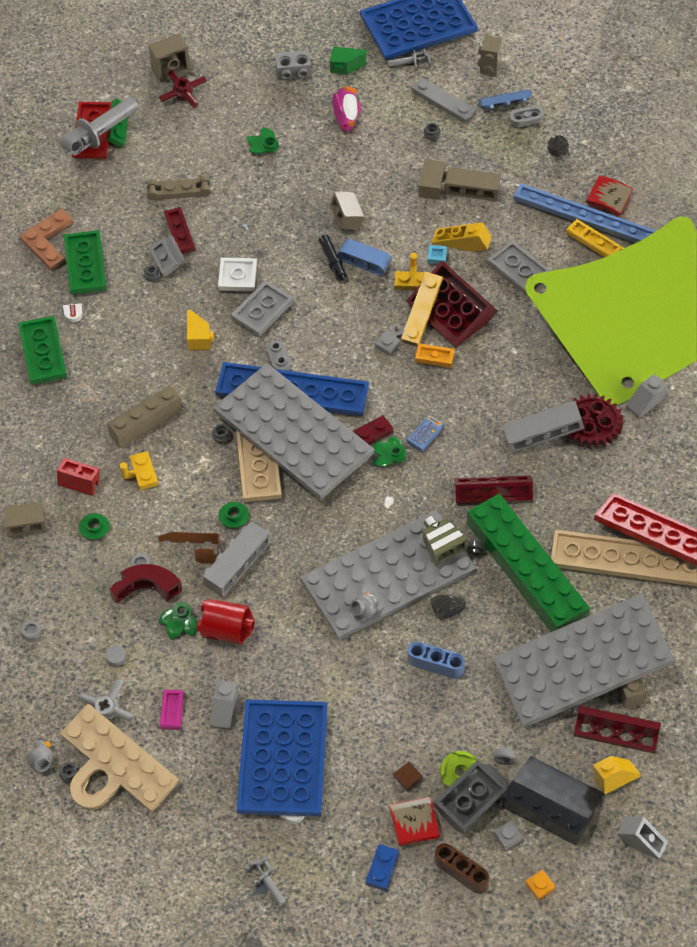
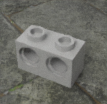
M309 50L275 53L278 80L312 77Z

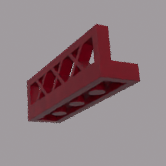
M531 475L454 478L456 503L485 502L498 494L505 501L533 500V481Z
M579 705L574 737L655 754L661 723ZM580 723L589 724L593 730L588 733L579 731ZM603 728L610 729L613 734L609 737L602 736V734L599 731ZM624 732L630 733L633 739L624 741L619 735ZM643 737L654 738L652 746L643 745L640 739Z

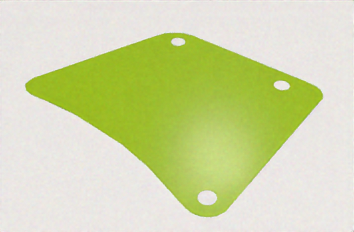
M680 216L643 240L607 257L575 267L537 273L528 278L525 284L527 295L599 396L602 397L604 395L605 401L611 398V405L614 403L619 405L629 400L641 383L653 374L664 380L697 361V232L693 221L688 217ZM543 283L546 286V292L542 294L537 293L534 289L535 284ZM624 377L633 379V387L625 388L622 385V379Z

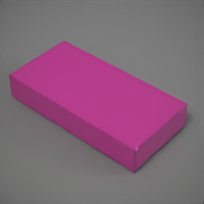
M163 690L160 729L181 730L184 690Z

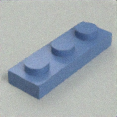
M526 89L478 99L479 106H484V109L493 108L494 104L497 103L503 106L511 104L513 100L524 102L527 101L528 97H532L531 90Z

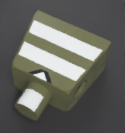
M431 516L423 522L426 526V529L423 530V541L435 565L467 549V537L448 519L436 522L434 517Z

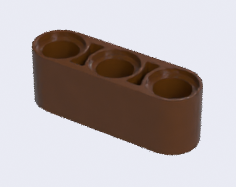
M442 843L436 847L435 864L438 868L475 893H483L487 890L489 874L486 869L450 844ZM447 854L450 857L443 859L440 855ZM465 866L467 869L464 871H460L457 869V867ZM482 878L484 882L477 883L474 879Z

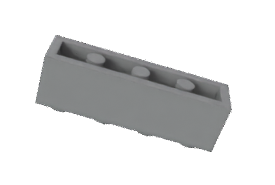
M575 401L566 402L561 406L548 408L543 412L526 416V418L510 421L508 424L503 425L512 453L585 429Z
M252 521L247 526H244L240 530L238 537L229 542L223 554L220 553L215 563L204 571V586L223 598L271 543L270 533Z

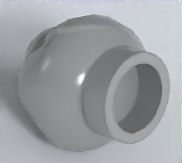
M369 593L358 595L350 603L352 614L366 619L373 616L376 612L374 606L378 602L377 596Z
M38 740L35 743L34 749L27 756V764L31 768L36 769L38 772H44L50 768L53 754L50 750L51 743L45 740Z

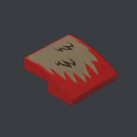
M599 175L585 202L599 211L604 208L618 217L626 205L633 188L615 179Z
M430 797L389 805L399 846L440 838Z

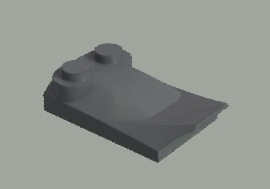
M477 760L434 801L433 805L440 815L456 830L464 833L470 830L473 824L506 792L508 780L491 764H482Z

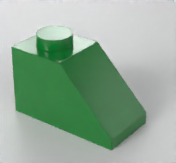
M333 46L330 58V73L347 75L364 66L367 62V51Z

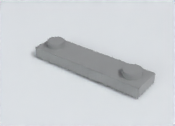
M420 78L411 87L413 93L464 123L476 113L475 108L424 78Z

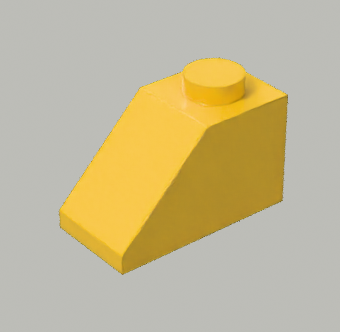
M187 310L188 350H211V342H214V332L210 331L209 323L192 310Z
M610 756L593 765L594 781L604 794L641 777L640 772L628 759Z

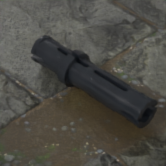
M322 235L318 241L328 259V266L333 270L336 280L343 281L344 278H347V274L342 266L343 262L338 258L330 237Z

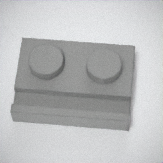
M171 234L166 239H161L149 248L161 273L165 277L178 269L179 265L186 263Z

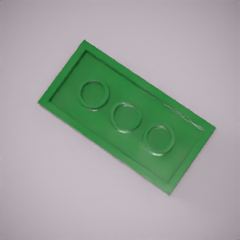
M100 231L64 234L70 294L107 290Z
M54 315L19 322L18 325L30 384L67 378Z

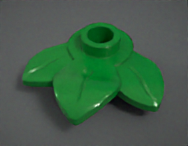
M266 127L261 129L260 136H247L248 143L251 146L249 151L254 154L275 152L279 148V142L275 138V133Z
M391 436L387 442L379 441L372 446L374 452L378 455L373 462L375 466L386 467L393 462L396 464L402 463L406 459L407 451L402 446V441L397 437Z
M178 602L172 609H167L160 615L159 623L167 625L166 632L170 639L176 638L183 631L190 636L195 635L197 620L192 616V608L188 603ZM184 608L185 613L179 614V609Z

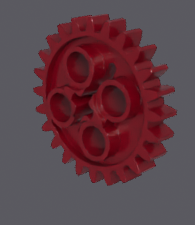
M587 393V398H584L582 395H580L579 400L573 398L580 416H582L581 419L585 429L568 434V439L574 437V444L580 441V447L587 444L588 449L591 448V445L598 449L599 444L603 447H606V442L612 444L613 439L617 440L618 434H621L624 423L621 409H617V403L611 405V398L605 401L604 395L598 398L596 393L594 397Z

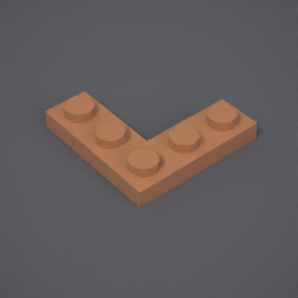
M60 209L19 235L20 240L51 272L66 263V261L48 239L73 224V218L63 209Z

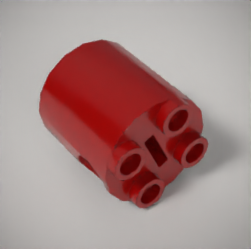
M214 599L202 601V620L199 619L197 623V631L200 632L202 638L243 644L253 633L255 619L249 605Z

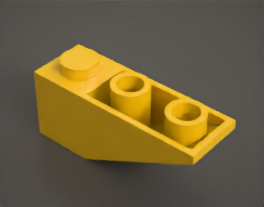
M481 222L438 228L435 230L432 243L475 252L488 250L492 236L484 223Z

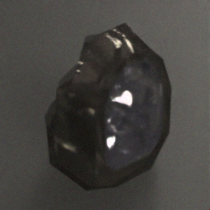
M440 594L431 598V606L437 619H447L455 616L466 608V602L461 596Z

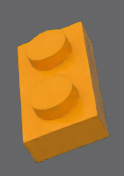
M418 343L415 363L452 368L455 349Z

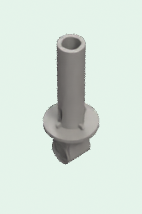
M129 97L90 123L82 118L77 120V128L61 138V148L73 155L79 154L87 147L96 149L100 145L98 136L138 111V103L133 97Z

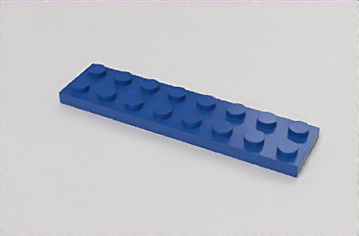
M223 362L215 391L216 396H228L261 367ZM275 369L326 411L363 417L369 382Z

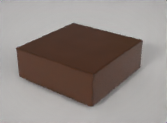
M410 762L393 773V777L406 791L423 779L420 772Z

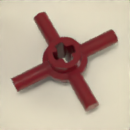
M169 71L168 76L174 83L173 90L159 96L160 101L164 102L176 96L178 100H187L193 108H196L198 103L191 94L193 88L207 82L205 76L190 82L187 78H178L173 71Z

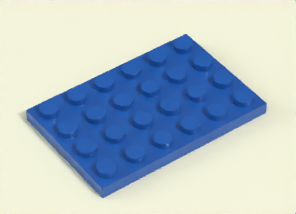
M392 0L360 10V17L385 60L411 53L413 50L417 51L478 32V26L462 0Z
M246 699L237 814L321 817L327 702Z

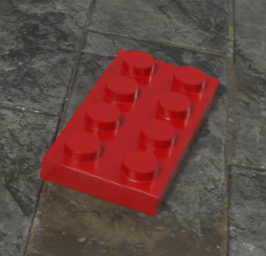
M79 102L76 122L81 118L89 123L111 109V102ZM108 130L98 136L100 141L99 147L96 149L87 147L77 155L72 154V158L107 159L109 141H107Z

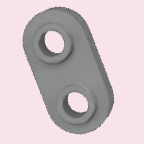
M539 106L516 109L510 114V123L515 127L540 123L543 120L544 111Z
M281 341L270 342L267 345V355L272 367L289 371L291 361L285 345Z

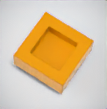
M543 869L525 881V885L537 900L555 890L554 883Z

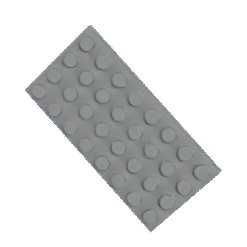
M268 363L213 407L214 412L320 500L374 454V448Z
M437 510L300 576V581L338 640L476 572L475 565L465 551L437 565L433 563L423 541V530L426 529L423 522L431 516L434 517L436 522L443 520ZM365 593L374 594L378 599L377 604L374 606L376 608L375 614L367 619L353 615L350 610V603L358 595Z
M643 593L494 657L524 728L675 663V659Z

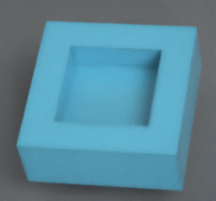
M429 245L427 264L438 265L441 261L446 263L447 246Z

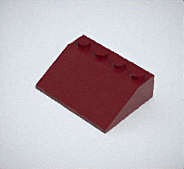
M441 261L431 272L432 274L442 276L443 281L428 322L457 347L484 327L498 310L444 261ZM420 285L406 300L411 307H413Z

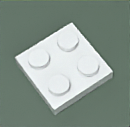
M221 258L218 290L254 292L257 259Z

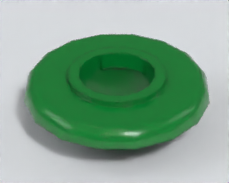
M240 502L227 503L219 510V521L228 528H239L248 520V509ZM231 512L239 513L236 517H230L228 515Z
M88 514L80 521L79 532L87 539H100L107 534L110 527L109 521L102 514ZM92 523L99 524L97 528H89Z

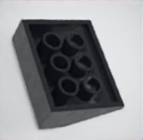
M530 756L503 795L502 808L577 846L605 794Z

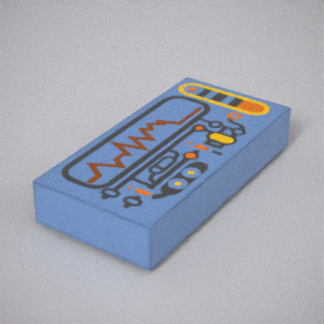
M429 414L409 436L407 444L423 452L444 428V423Z

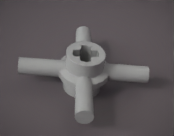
M116 679L109 695L98 699L85 693H81L79 696L80 701L94 706L108 720L115 716L131 723L135 720L134 714L119 708L116 697L124 683L121 679Z

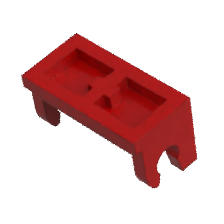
M64 458L57 469V485L93 496L95 485H99L100 468Z

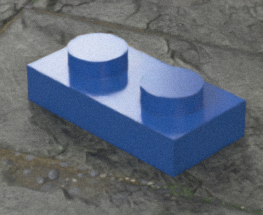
M378 844L365 882L367 886L386 891L399 854L398 849Z

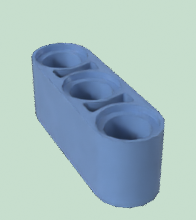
M347 239L337 254L343 262L376 275H383L392 261L388 253L352 239Z
M413 642L409 645L408 662L411 666L455 679L460 678L464 674L465 659L461 654L421 642ZM414 653H419V654H421V655H420V656H414L413 654H414ZM433 659H439L440 661L435 662V661H432V660H433ZM457 664L459 665V667H453L451 665Z

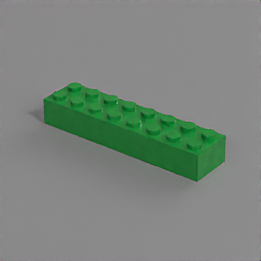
M500 494L467 511L466 524L476 537L484 542V547L550 632L589 616L590 607Z

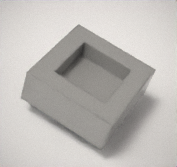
M512 821L495 829L493 833L504 850L523 841V836Z

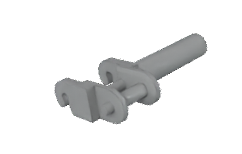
M423 48V51L420 52L413 50L411 57L388 60L387 64L388 67L413 63L415 69H417V60L425 59L428 65L431 66V59L429 53Z
M262 857L261 860L255 859L250 862L249 867H244L245 872L258 868L262 874L258 881H253L254 886L264 882L280 907L285 905L287 901L269 876L273 875L276 871V867H271L269 864V857ZM263 864H265V866L268 869L265 872L260 867Z

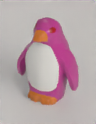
M347 86L340 88L338 93H334L332 99L334 115L340 128L345 132L353 129L354 120L361 111L360 102L356 99L357 90Z

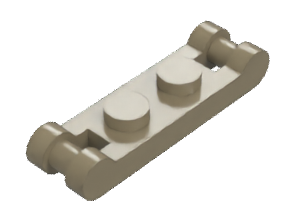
M201 176L196 179L158 182L149 180L147 181V197L150 200L207 196L210 194V187L208 186L210 179L208 176Z

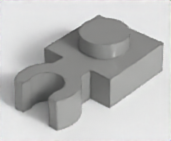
M394 324L391 327L390 333L385 331L375 342V348L390 356L400 345L404 329L396 332L397 325Z

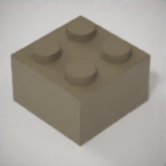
M180 34L148 45L151 69L159 82L170 78L168 76L169 71H173L176 75L190 71L188 46Z

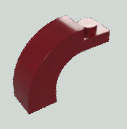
M140 564L120 572L122 580L115 582L110 588L111 599L116 604L135 590L142 588L155 590L166 602L182 591L181 581L174 573L154 564Z

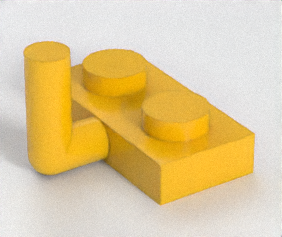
M411 253L410 272L395 271V290H416L421 284L425 272H417L416 253Z
M148 451L129 456L133 470L128 471V466L125 462L120 464L122 478L126 480L136 477L140 490L158 486Z

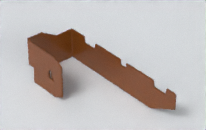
M169 532L158 536L159 542L170 540L175 543H186V541H189V543L205 544V541L212 542V544H218L217 554H214L213 549H196L195 561L199 563H215L219 555V533Z

